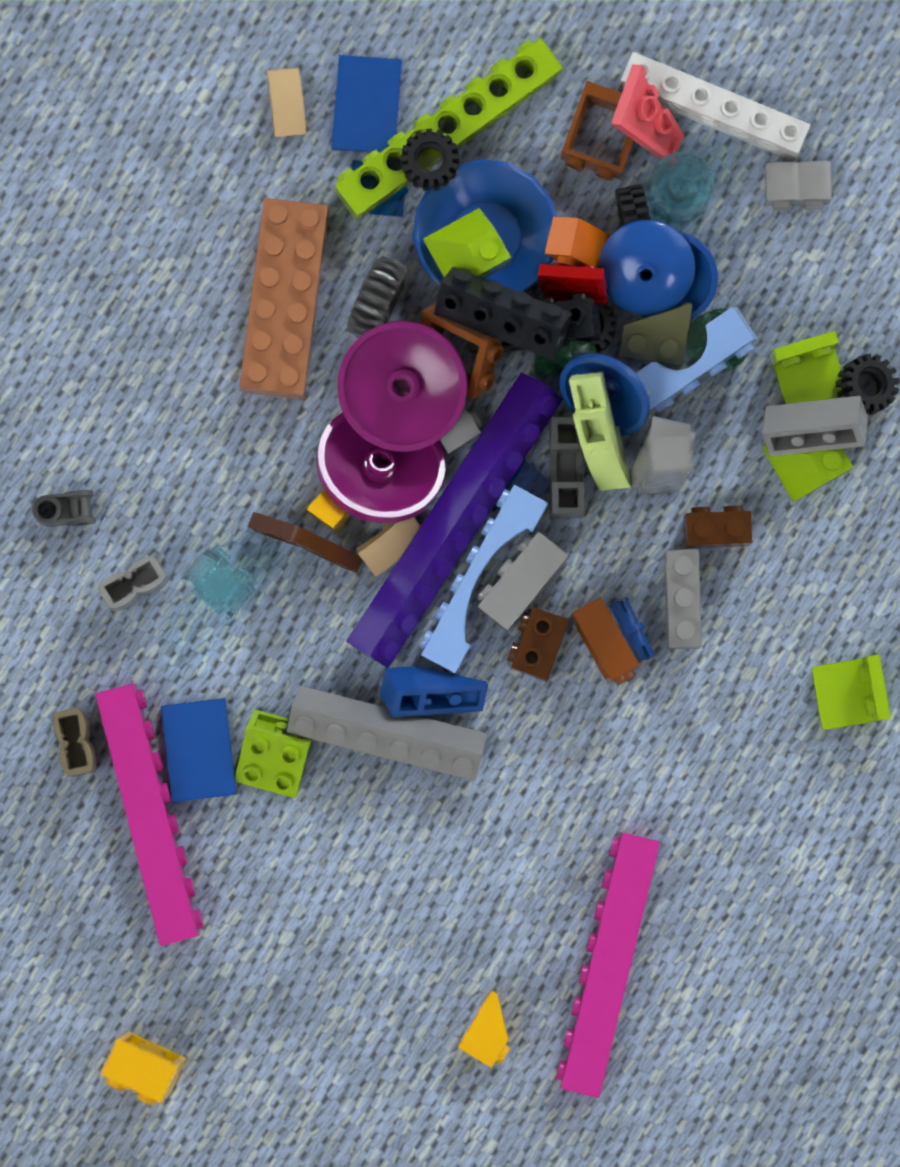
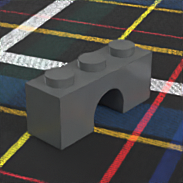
M551 417L549 422L550 518H582L585 514V485L582 476L583 451L573 417Z

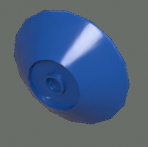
M478 159L460 164L454 180L451 179L447 187L443 185L438 191H434V188L429 189V192L426 191L416 208L413 240L420 265L436 285L440 287V282L444 277L423 238L480 208L496 229L511 256V264L485 279L496 281L502 286L525 293L539 282V265H550L554 259L544 254L553 216L557 217L551 196L533 175L510 162Z

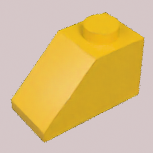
M325 490L307 508L314 517L336 533L350 516V514L342 510L330 499Z
M491 989L459 1042L458 1048L492 1068L495 1062L501 1065L510 1047L506 1045L509 1039L497 992Z

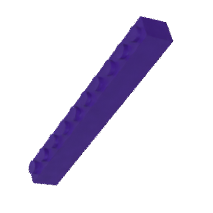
M522 372L520 373L346 640L347 643L384 667H390L562 402L563 398L547 384Z

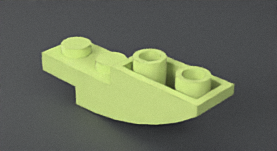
M603 372L572 375L569 383L576 410L573 418L586 463L598 489L604 491L631 488L632 483L619 426L615 427Z

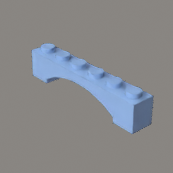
M516 485L513 486L511 491L507 489L503 491L496 505L501 510L496 519L489 517L481 532L482 535L486 536L480 548L475 545L473 546L466 559V563L470 564L465 576L459 573L450 589V591L455 593L449 604L442 603L434 618L439 621L435 631L431 632L428 630L419 646L424 649L421 656L454 674H457L471 648V645L465 642V622L469 602L480 576L493 557L511 540L526 531L533 534L548 507V502Z

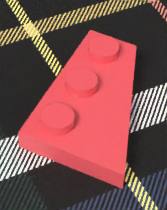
M632 64L611 124L662 162L674 164L684 133L669 108H663L658 100L659 92L655 85H649L646 80L647 72L643 65Z

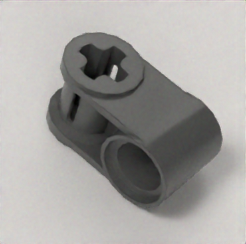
M77 490L63 494L43 495L33 503L32 513L36 520L46 527L95 524L96 518L92 517L91 497L94 494L92 490ZM79 502H81V515L79 510ZM52 503L56 505V514L52 518L43 519L40 517V509L44 504Z

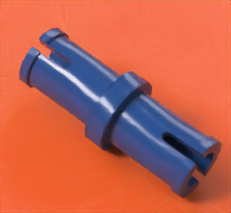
M628 597L611 604L609 608L612 610L622 630L621 633L638 663L654 657L656 654L653 652L643 632L645 626L643 622L639 623Z

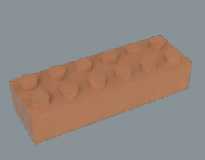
M264 198L239 386L242 393L299 400L306 399L329 219L328 205Z

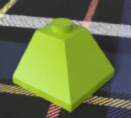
M480 208L423 238L443 277L454 266L459 269H466L472 274L485 279L511 264V256L496 229Z
M762 446L792 502L846 474L853 468L843 448L770 456L767 446Z

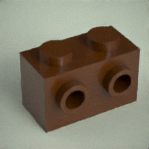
M724 506L723 512H711L710 507L691 508V513H686L683 517L685 549L745 547L753 543L751 511H743V506Z
M532 607L530 614L524 612L518 630L523 632L519 644L513 642L507 658L508 661L513 662L511 670L547 682L569 619Z

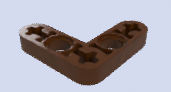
M253 512L247 526L251 530L268 537L301 547L337 566L355 573L358 572L363 561L359 555L309 530Z

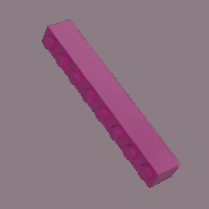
M133 683L95 693L159 945L164 946L200 936L199 929L204 928V922L200 909L194 910L191 897L196 896V891L192 878H186L183 869L184 865H188L184 846L178 847L175 834L180 833L176 815L169 814L167 803L172 801L167 783H161L158 772L164 770L159 751L153 752L151 740L156 739L152 722L151 720L145 721L143 708L148 707L143 689L137 690V686Z
M620 832L619 838L613 837L609 851V856L614 857L612 870L605 869L601 888H605L607 891L604 902L599 900L597 902L594 920H598L599 924L596 933L590 932L586 948L587 952H591L589 965H582L579 983L584 984L581 997L575 996L571 1015L576 1016L574 1029L567 1028L563 1047L569 1048L566 1061L560 1060L556 1073V1080L561 1081V1089L600 1098L660 841Z

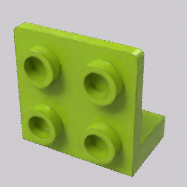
M836 331L772 350L769 356L785 404L838 398L837 392L842 390V388L836 387V381L841 379L837 375L842 369L835 350L839 343Z
M880 654L811 668L820 723L823 730L891 719Z
M254 709L246 727L235 782L296 798L307 754L313 739L286 733L289 718Z

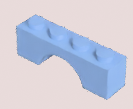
M731 307L705 325L707 345L701 358L691 367L683 370H673L659 362H651L636 373L646 390L651 393L649 396L650 412L655 409L658 413L663 412L674 404L673 397L681 392L684 395L691 393L701 386L698 380L708 373L711 377H714L728 367L725 363L727 360L735 355L740 359L754 349L752 343L757 341L758 338L737 307Z

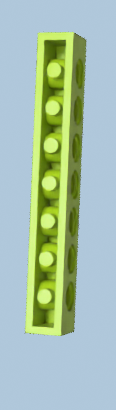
M539 38L534 43L531 39L524 42L515 50L516 56L509 61L506 58H502L490 68L492 73L483 79L477 76L465 85L466 91L456 98L452 94L439 104L441 108L432 116L429 113L422 115L413 123L415 128L406 134L401 131L389 139L387 142L389 146L380 153L376 149L362 159L363 165L353 171L352 168H349L336 178L338 183L334 186V192L356 222L411 183V181L408 182L405 178V173L402 169L393 171L388 168L386 162L392 157L401 159L403 146L407 144V139L410 136L412 138L416 136L415 132L421 130V133H424L426 129H432V132H437V129L439 130L438 124L441 121H450L454 124L455 131L450 134L443 133V135H449L452 138V142L456 143L459 149L559 77L563 67L542 38ZM518 66H526L531 70L532 76L522 79L517 76L515 69ZM493 84H500L506 89V94L502 97H496L491 94L489 87ZM474 102L479 105L481 112L478 115H469L465 112L464 105ZM435 149L421 152L417 159L419 166L425 171H428L443 160L442 155ZM371 175L378 180L379 184L374 189H366L361 185V179Z

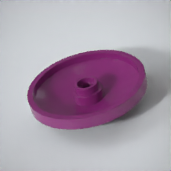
M393 321L370 329L352 344L345 354L339 369L337 390L344 416L351 427L362 438L386 450L405 452L419 450L436 443L454 427L464 410L468 392V381L460 354L444 335L421 323Z
M342 412L329 423L322 434L316 453V469L323 489L330 499L342 510L356 518L373 523H397L417 516L434 501L444 479L445 457L439 441L414 451L401 452L380 448L362 438L351 427Z

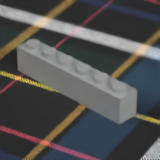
M690 435L648 439L645 447L641 448L633 469H631L632 488H638L639 496L674 493L679 490L693 469Z
M300 685L291 707L286 731L289 734L472 781L476 780L487 733L421 716L392 717L386 707Z

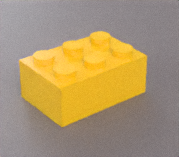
M128 1031L117 1038L100 1075L107 1078L105 1083L110 1087L120 1091L129 1088L137 1092V1099L154 1105L155 1102L162 1103L171 1094L187 1058Z

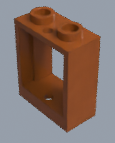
M586 81L562 150L561 159L566 161L565 165L576 170H583L584 167L596 171V176L605 180L613 181L614 177L621 179L634 142L630 137H626L617 165L573 151L572 149L588 103L615 112L622 92Z
M435 303L423 310L420 320L421 324L437 330L442 335L444 329L479 346L472 375L466 373L468 381L467 396L473 399L481 393L490 390L495 381V374L493 372L496 362L500 359L503 352L502 340L434 314Z
M599 597L574 611L570 618L607 684L615 681L616 685L619 686L636 676L634 669L640 665L603 599Z

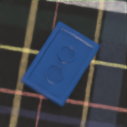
M339 55L332 150L371 153L377 149L380 153L389 146L388 140L397 134L402 59Z
M226 698L161 706L172 802L237 795Z

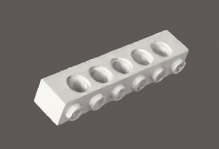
M632 52L620 81V91L624 89L632 64L643 65L647 72L645 78L649 85H655L659 92L657 98L663 108H669L670 111L795 161L811 124Z

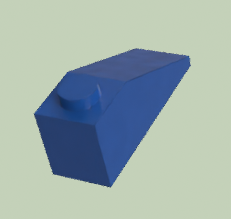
M417 666L385 668L380 695L392 717L483 711L488 684L483 680Z

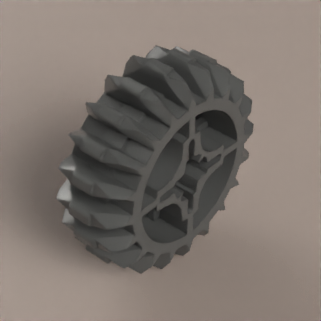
M385 256L376 260L364 280L347 323L348 332L359 338L370 329L388 322L404 288L403 286L408 275L407 266L400 264V261Z

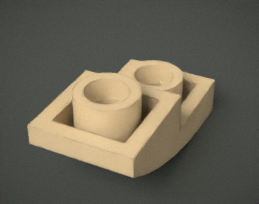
M299 68L267 70L273 135L281 137L306 134Z
M415 517L397 523H384L381 525L382 532L356 548L357 553L375 577L401 558L421 527Z

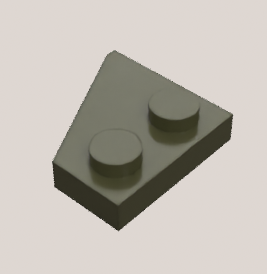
M684 303L682 306L625 322L619 356L682 366L692 303Z

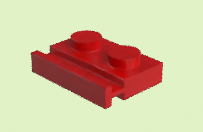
M561 263L539 265L538 278L541 291L544 292L543 298H557V301H568L570 295L588 294V298L594 299L599 304H607L608 291H606L607 283L604 268H597L591 265L583 267L565 266Z

